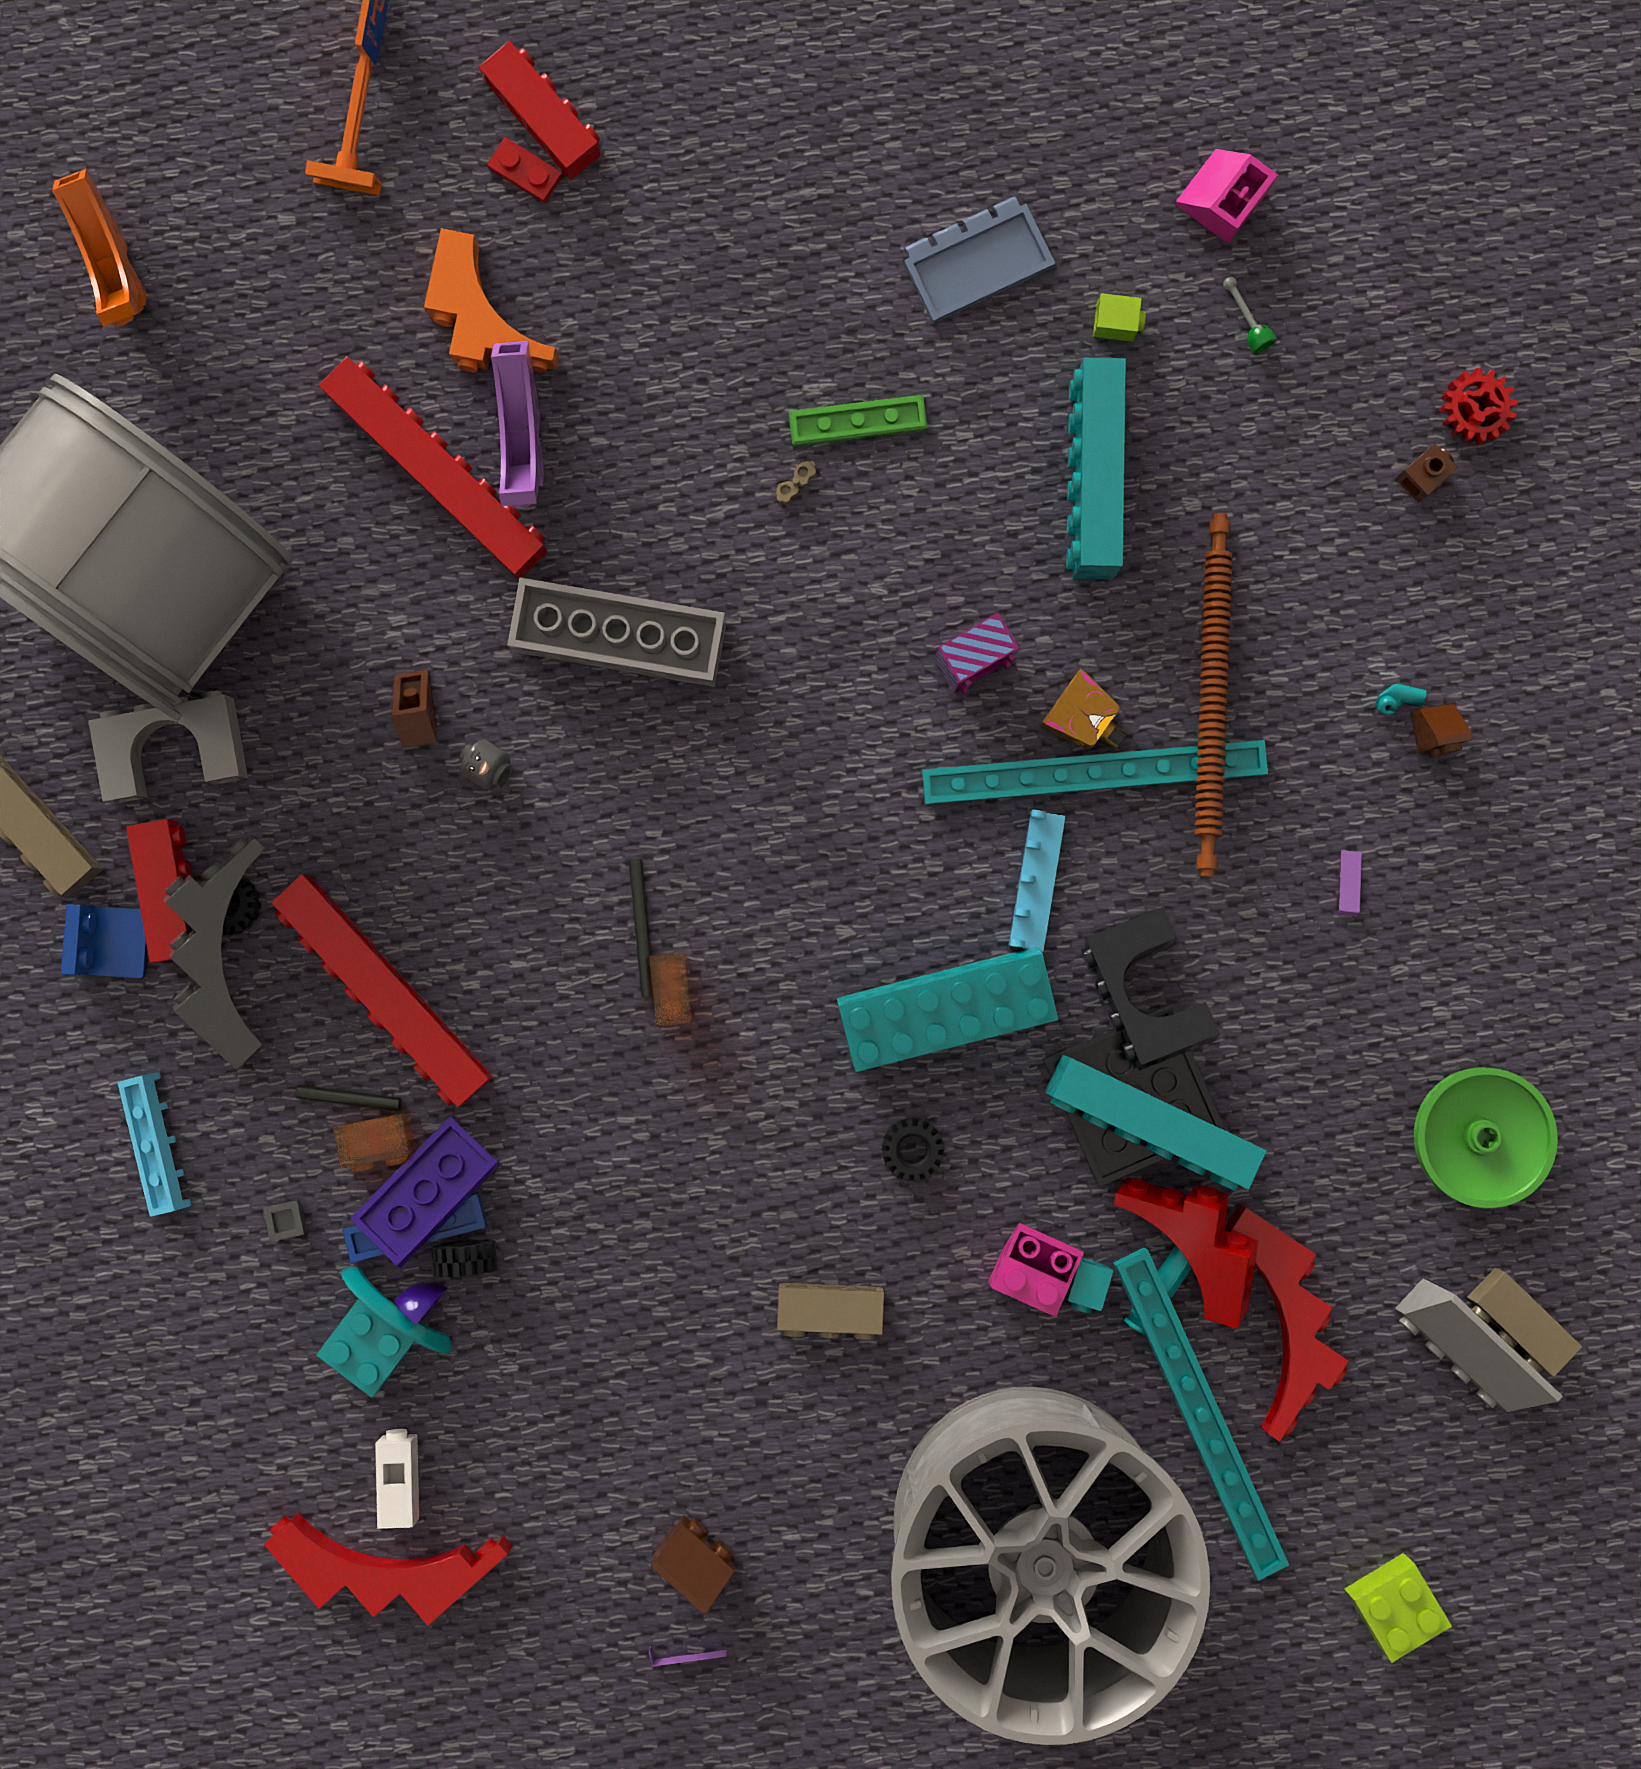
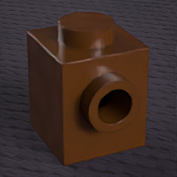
M1434 443L1400 473L1396 480L1419 503L1458 467L1453 463L1452 455L1446 449L1438 447Z

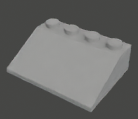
M1422 1279L1395 1308L1403 1316L1399 1322L1413 1335L1416 1336L1420 1332L1429 1340L1425 1347L1440 1360L1444 1356L1454 1364L1450 1370L1465 1384L1471 1380L1479 1388L1475 1394L1490 1408L1493 1409L1497 1405L1510 1412L1558 1402L1563 1397L1455 1294Z

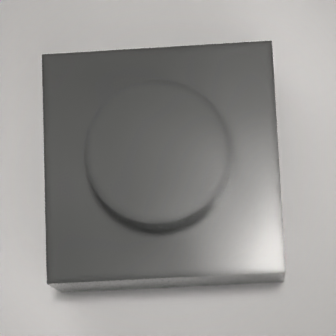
M301 1199L263 1208L270 1242L308 1233Z

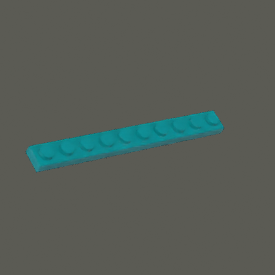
M1265 740L1226 743V749H1224L1226 754L1225 758H1223L1225 766L1222 767L1225 769V775L1222 777L1230 779L1265 776L1268 774ZM1198 746L924 769L922 770L925 805L1196 782V777L1199 776L1196 774L1199 767L1197 766V760L1200 759L1197 757V751L1200 749L1197 748Z
M1142 1248L1113 1262L1254 1577L1259 1581L1289 1566L1149 1251L1146 1248Z

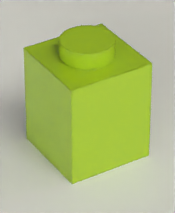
M1101 293L1096 304L1093 337L1133 342L1137 332H1143L1146 311L1140 310L1142 298Z

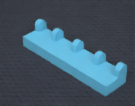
M1032 810L1030 812L1009 946L1024 949L1037 947L1041 952L1044 951L1065 816L1050 814L1040 810Z
M160 1072L117 1082L150 1217L192 1206L190 1199H182L177 1177L184 1176L183 1169L175 1170L169 1145L176 1142L175 1135L167 1137L161 1110L168 1109L167 1102L159 1103L154 1081L161 1079Z

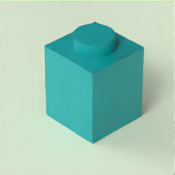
M1082 1258L1065 1295L1067 1301L1071 1302L1070 1307L1089 1314L1092 1309L1102 1311L1113 1270L1107 1265Z

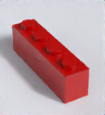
M508 41L478 66L483 80L571 181L601 155L598 145L600 138L588 123L583 126L576 118L579 116L578 112L568 99L565 98L562 101L555 93L557 89L551 79L545 73L541 76L533 68L535 63L526 50L521 48L518 51L511 41Z
M170 819L126 826L149 962L163 963L173 961L168 955L172 950L169 944L181 932L186 931L189 934L193 930L163 900L168 895L164 890L177 877L180 876L183 879L189 875L192 877L191 865L187 859L184 860L182 846L186 845L185 831L182 826H178L177 821Z

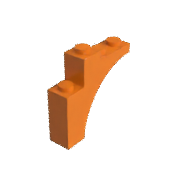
M86 168L54 181L52 192L67 219L88 270L96 300V315L103 327L110 324L118 327L134 319L133 315L143 310V306L146 305L147 294L127 258V243Z
M441 228L424 308L429 317L433 318L432 321L438 325L452 327L453 323H455L449 355L453 362L458 364L457 367L471 373H477L478 368L488 370L494 344L528 341L533 371L546 373L547 368L557 370L559 355L555 347L541 344L520 334L509 326L489 304L480 281L478 267L480 246L475 235Z

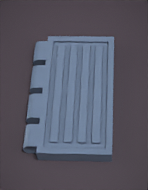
M1014 196L992 206L996 215L994 219H992L990 212L986 209L962 220L966 230L964 233L961 232L956 223L932 234V239L936 245L934 247H931L927 238L904 247L909 257L904 260V266L932 324L1055 267L1056 263L1027 204L1020 206Z

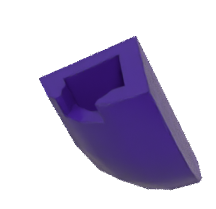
M421 1282L405 1289L396 1297L395 1303L400 1311L417 1325L428 1316L448 1288L435 1282Z

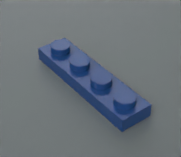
M480 1193L472 1194L426 1243L487 1227L488 1224ZM356 1225L342 1229L350 1263L384 1254Z

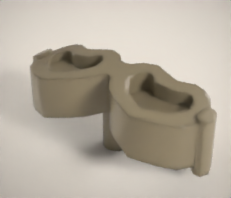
M806 461L796 465L792 481H786L778 485L776 496L779 505H790L792 499L798 496L799 489L808 486L809 481L816 477L817 468L815 462Z

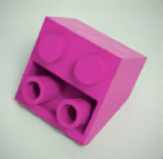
M1215 149L1177 199L1175 205L1229 244L1269 192L1278 174L1251 154Z
M1019 1223L1003 1247L988 1283L992 1289L1056 1317L1084 1252Z

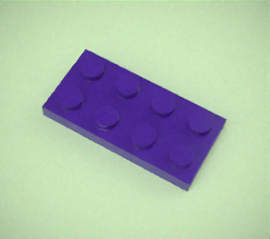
M449 1117L350 1220L397 1267L401 1268L501 1164L452 1117Z

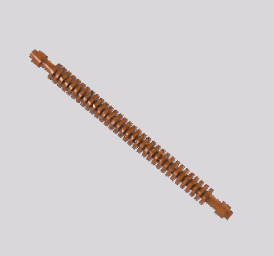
M1216 513L1213 515V519L1210 520L1209 535L1213 537L1212 551L1205 553L1206 561L1204 566L1205 587L1203 593L1205 595L1203 596L1204 621L1202 622L1203 646L1201 647L1203 655L1201 656L1202 664L1200 669L1202 671L1200 673V679L1202 680L1200 681V697L1202 698L1199 699V705L1201 706L1199 707V714H1201L1199 716V723L1201 724L1198 725V731L1200 732L1198 733V740L1200 741L1197 747L1200 749L1197 751V757L1200 759L1197 760V766L1199 767L1196 773L1199 775L1196 777V783L1200 785L1196 786V792L1199 794H1196L1195 799L1198 801L1195 804V809L1198 810L1195 812V818L1198 820L1195 821L1194 825L1196 828H1199L1194 830V836L1201 838V853L1197 855L1196 870L1200 871L1201 878H1213L1214 872L1218 871V856L1215 855V838L1223 836V831L1220 830L1223 828V822L1220 821L1223 819V813L1220 811L1224 809V805L1220 802L1224 801V795H1222L1224 793V786L1222 785L1225 778L1222 776L1225 775V769L1222 767L1225 766L1223 758H1225L1226 754L1224 751L1226 743L1223 741L1226 740L1224 732H1226L1225 723L1227 722V717L1225 716L1227 708L1225 706H1227L1226 697L1228 696V691L1226 690L1228 682L1226 680H1228L1227 671L1229 670V665L1227 664L1229 662L1228 646L1230 639L1228 637L1230 636L1229 620L1231 616V605L1229 603L1231 602L1230 594L1232 588L1230 586L1232 585L1231 569L1233 554L1230 551H1226V537L1230 536V520L1227 519V514Z

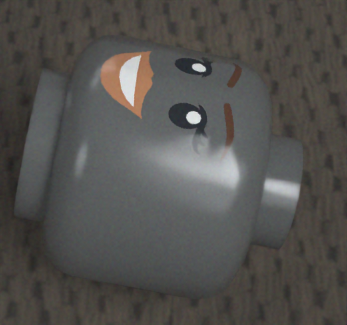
M485 739L479 740L473 745L468 744L465 746L459 757V761L462 762V776L486 791L492 790L495 787L501 788L508 781L512 773L513 766L510 764V755Z

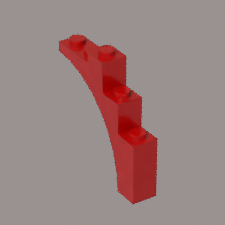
M1239 1204L1225 1225L1224 1231L1242 1233L1248 1238L1258 1240L1255 1267L1260 1272L1272 1294L1280 1319L1283 1343L1281 1377L1273 1404L1261 1425L1270 1436L1280 1442L1284 1435L1288 1436L1293 1431L1297 1423L1296 1416L1301 1408L1308 1406L1316 1394L1315 1386L1317 1383L1328 1390L1333 1385H1338L1347 1372V1367L1345 1366L1349 1361L1314 1337L1317 1331L1322 1332L1331 1319L1329 1313L1332 1310L1331 1306L1298 1285L1301 1279H1306L1315 1266L1313 1260L1316 1254Z

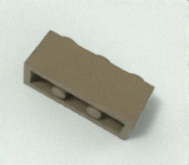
M1494 1268L1467 1297L1475 1305L1471 1310L1487 1325L1492 1322L1500 1330L1497 1334L1511 1348L1514 1349L1517 1346L1525 1354L1523 1359L1538 1373L1543 1371L1554 1377L1582 1348L1557 1321L1504 1271Z
M779 1283L777 1330H783L784 1335L791 1337L805 1336V1331L819 1332V1337L839 1338L840 1333H854V1338L874 1339L875 1334L882 1335L883 1287Z

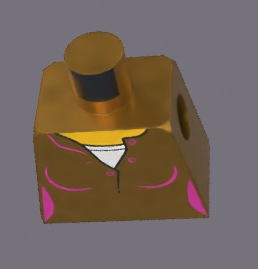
M1082 669L1077 672L1040 724L1041 728L1087 750H1090L1098 739H1101L1116 750L1127 735L1126 731L1111 722L1120 709L1119 705Z

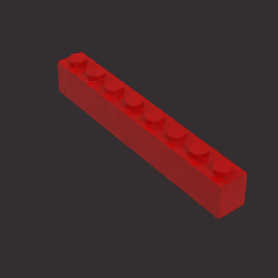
M347 356L318 386L518 580L522 578L548 552L542 544L546 540L545 537L532 525L525 528L518 521L521 514L512 506H501L493 497L497 491L484 478H481L479 481L474 479L469 474L472 467L460 455L457 454L453 458L445 451L448 444L435 431L429 435L420 427L424 421L411 408L404 411L396 404L400 398L386 384L380 388L372 380L376 375L362 361L356 365Z
M301 874L271 902L277 909L275 912L276 917L286 927L290 928L293 926L301 935L298 940L302 946L310 953L316 951L324 960L321 963L323 969L335 979L339 977L347 985L344 989L346 994L355 1003L359 1004L362 1002L370 1011L367 1016L372 1023L379 1029L384 1027L393 1036L390 1040L393 1046L403 1055L408 1053L417 1062L414 1064L416 1071L425 1080L431 1078L439 1087L437 1090L438 1095L449 1106L453 1104L457 1107L463 1106L494 1078L311 876Z

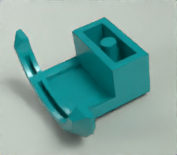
M359 1267L343 1268L341 1271L342 1279L358 1300L316 1354L317 1357L372 1398L391 1377L414 1342L439 1353H451L452 1344L450 1337L446 1333L432 1329L421 1322L415 1325L395 1304L383 1296L369 1282L362 1269Z

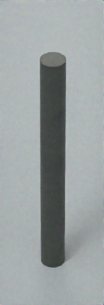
M642 859L629 860L641 997L655 996Z

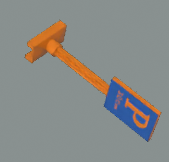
M362 0L355 46L360 51V59L355 70L342 148L338 152L336 166L307 160L305 175L313 177V183L376 196L380 195L382 182L374 173L356 170L358 163L356 153L370 81L371 66L376 67L389 0Z

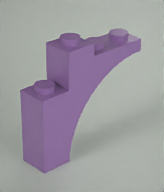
M529 342L496 343L493 345L491 360L500 429L501 478L499 497L501 506L525 508L531 504H537L539 486H543L545 474L539 437L541 418Z

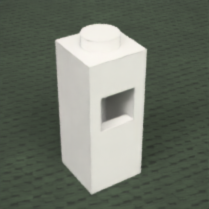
M392 1429L386 1431V1435H383L375 1443L377 1529L410 1528L419 1520L417 1434L407 1435V1429Z

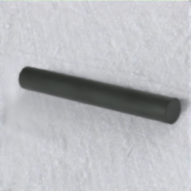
M299 1084L295 1093V1097L299 1099L398 1112L400 1111L401 1098Z

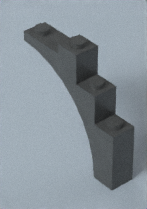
M252 836L247 841L241 837L228 849L227 852L231 855L221 865L216 861L201 875L204 881L200 885L190 875L185 879L179 876L164 890L168 895L163 899L193 929L189 934L186 931L181 932L169 944L172 948L168 953L169 957L197 983L193 988L190 985L186 986L174 998L177 1004L173 1006V1010L236 1070L262 1046L260 1040L242 1021L231 1001L223 975L221 954L224 918L232 894L246 869L265 849Z

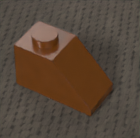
M428 669L394 675L392 718L402 748L422 747L437 742V718Z

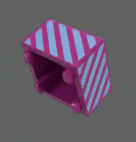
M999 612L938 646L934 659L953 692L955 693L961 689L962 693L966 694L969 692L968 688L972 686V682L1002 665H1004L1006 670L1011 668V663L1016 660L1015 655L1019 650V646Z

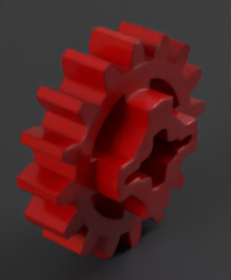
M1476 368L1471 373V376L1467 371H1464L1458 376V380L1453 379L1447 385L1450 391H1446L1440 398L1447 402V404H1444L1439 409V413L1448 414V418L1442 424L1443 426L1453 425L1452 437L1462 433L1464 434L1463 443L1466 444L1475 437L1476 444L1481 445L1486 441V437L1492 442L1499 437V433L1503 434L1510 428L1507 422H1511L1517 416L1510 409H1513L1518 404V400L1509 398V395L1515 389L1514 387L1505 389L1503 386L1507 379L1505 376L1496 380L1494 379L1495 370L1491 369L1483 376L1481 368ZM1477 386L1474 392L1470 390H1467L1466 392L1462 391L1465 388ZM1484 420L1488 422L1495 421L1490 426L1480 427Z

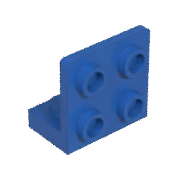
M66 905L61 974L127 978L145 977L147 944L140 909Z

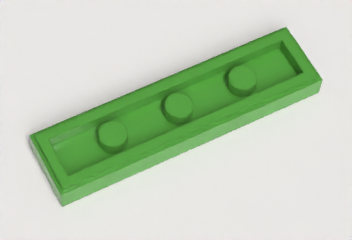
M923 395L788 411L793 447L927 430Z

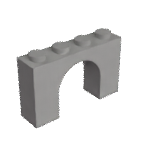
M222 691L205 692L201 694L202 699L189 701L187 697H180L183 699L182 703L175 704L176 709L183 715L179 721L171 718L151 704L133 707L134 712L121 714L119 710L100 713V718L88 720L102 801L110 804H119L148 798L141 764L142 749L146 740L153 732L161 727L172 724L184 725L196 738L205 782L217 785L248 779L234 699L222 694Z

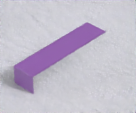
M1341 850L1339 911L1336 915L1357 917L1360 913L1362 852Z
M651 1646L649 1649L653 1667L726 1657L727 1650L654 1660Z

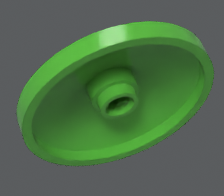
M1469 1068L1444 1078L1434 1086L1423 1100L1414 1125L1415 1152L1426 1177L1446 1196L1473 1207H1505L1528 1197L1548 1176L1557 1152L1558 1134L1556 1122L1546 1099L1524 1078L1509 1071L1496 1068Z

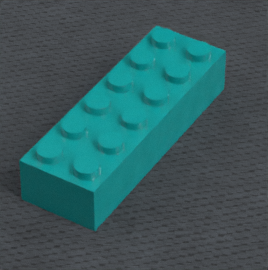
M1083 358L1080 368L1074 370L1073 380L1069 382V401H1075L1073 405V414L1070 413L1068 419V434L1074 435L1072 447L1068 449V468H1074V472L1072 474V481H1068L1067 501L1073 502L1071 515L1067 516V535L1073 536V541L1071 542V549H1067L1066 569H1072V579L1113 580L1123 566L1126 358Z
M1037 947L836 998L855 1072L1058 1020L1043 953Z
M1065 1055L1061 1056L1045 1093L1052 1096L1050 1103L1072 1114L1075 1113L1076 1108L1084 1111L1083 1119L1105 1130L1108 1124L1116 1127L1114 1130L1115 1134L1137 1145L1143 1139L1148 1142L1145 1148L1166 1159L1171 1160L1173 1154L1179 1156L1178 1164L1202 1176L1208 1170L1211 1172L1210 1179L1236 1191L1238 1185L1249 1190L1267 1151Z

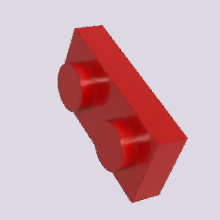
M504 137L487 163L489 170L544 204L563 177L561 171Z

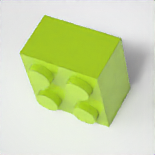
M1404 1553L1344 1588L1378 1647L1391 1663L1452 1627L1418 1568Z

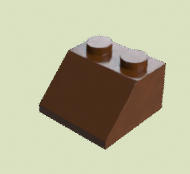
M683 1515L656 1546L651 1567L705 1615L735 1571L736 1561L733 1559L735 1554L722 1541L716 1544L707 1536L709 1531L701 1521L696 1518H692L690 1521Z

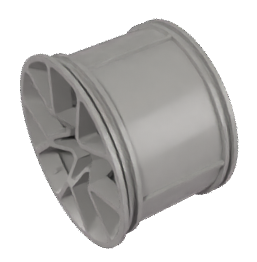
M53 374L49 379L53 388L43 387L38 392L40 397L0 445V597L129 690L171 718L179 721L183 716L175 707L176 703L181 704L183 701L178 696L182 689L188 693L192 690L193 686L276 580L283 574L284 571L280 567L281 563L289 566L293 561V557L252 517L165 447L78 385L58 374Z
M1014 1387L980 1395L950 1411L927 1432L913 1451L903 1471L895 1498L893 1516L895 1548L891 1570L892 1600L899 1633L912 1663L931 1690L949 1708L974 1725L1003 1738L1031 1744L1066 1745L1093 1740L1128 1726L1144 1716L1171 1691L1192 1660L1205 1627L1210 1597V1568L1206 1545L1195 1514L1180 1488L1152 1457L1142 1451L1130 1433L1115 1418L1098 1406L1070 1393L1049 1388ZM1035 1446H1062L1082 1450L1089 1454L1088 1460L1059 1499H1054L1051 1495L1033 1453ZM1014 1451L1022 1457L1042 1505H1030L1026 1510L1007 1520L998 1532L993 1535L962 1491L961 1481L965 1475L979 1465L1000 1454ZM1107 1463H1111L1121 1469L1146 1493L1150 1511L1109 1549L1095 1541L1086 1526L1071 1515ZM947 1496L952 1498L981 1540L978 1545L937 1549L925 1548L924 1543L932 1519ZM1149 1540L1147 1555L1142 1569L1124 1563ZM988 1564L990 1581L996 1593L995 1614L961 1625L957 1624L938 1607L921 1582V1569ZM1118 1579L1134 1585L1127 1598L1110 1617L1095 1628L1089 1625L1085 1605L1093 1596L1098 1584ZM1031 1621L1038 1623L1056 1622L1069 1638V1641L1044 1647L1012 1646L1013 1638ZM998 1636L997 1643L987 1640V1638Z

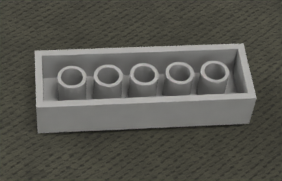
M519 578L507 646L515 653L715 687L727 619L724 612Z

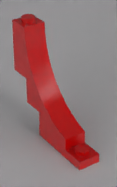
M299 1512L290 1520L285 1515L272 1526L269 1531L273 1536L264 1544L318 1609L346 1585L372 1617H375L401 1594L427 1626L506 1557L513 1546L503 1535L496 1542L492 1538L488 1539L476 1551V1554L479 1556L478 1558L466 1544L444 1553L415 1559L375 1557L359 1553L331 1540L313 1527Z

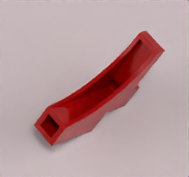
M1127 1177L1115 1193L1114 1205L1129 1210L1152 1223L1167 1235L1184 1254L1201 1288L1204 1300V1319L1238 1329L1249 1308L1258 1240L1248 1238L1242 1233L1224 1231L1229 1194L1219 1192L1210 1186L1195 1185L1189 1195H1186L1177 1189L1162 1188L1149 1184L1143 1179Z

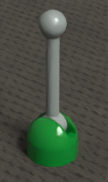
M1227 277L1223 282V286L1226 290L1231 291L1251 327L1248 332L1247 342L1253 354L1256 355L1272 347L1278 339L1269 326L1264 324L1257 325L1236 288L1237 280L1234 277Z

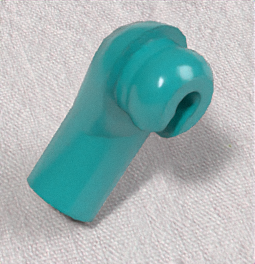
M1393 684L1379 694L1376 700V708L1383 715H1392L1403 703L1423 706L1427 692L1420 688Z

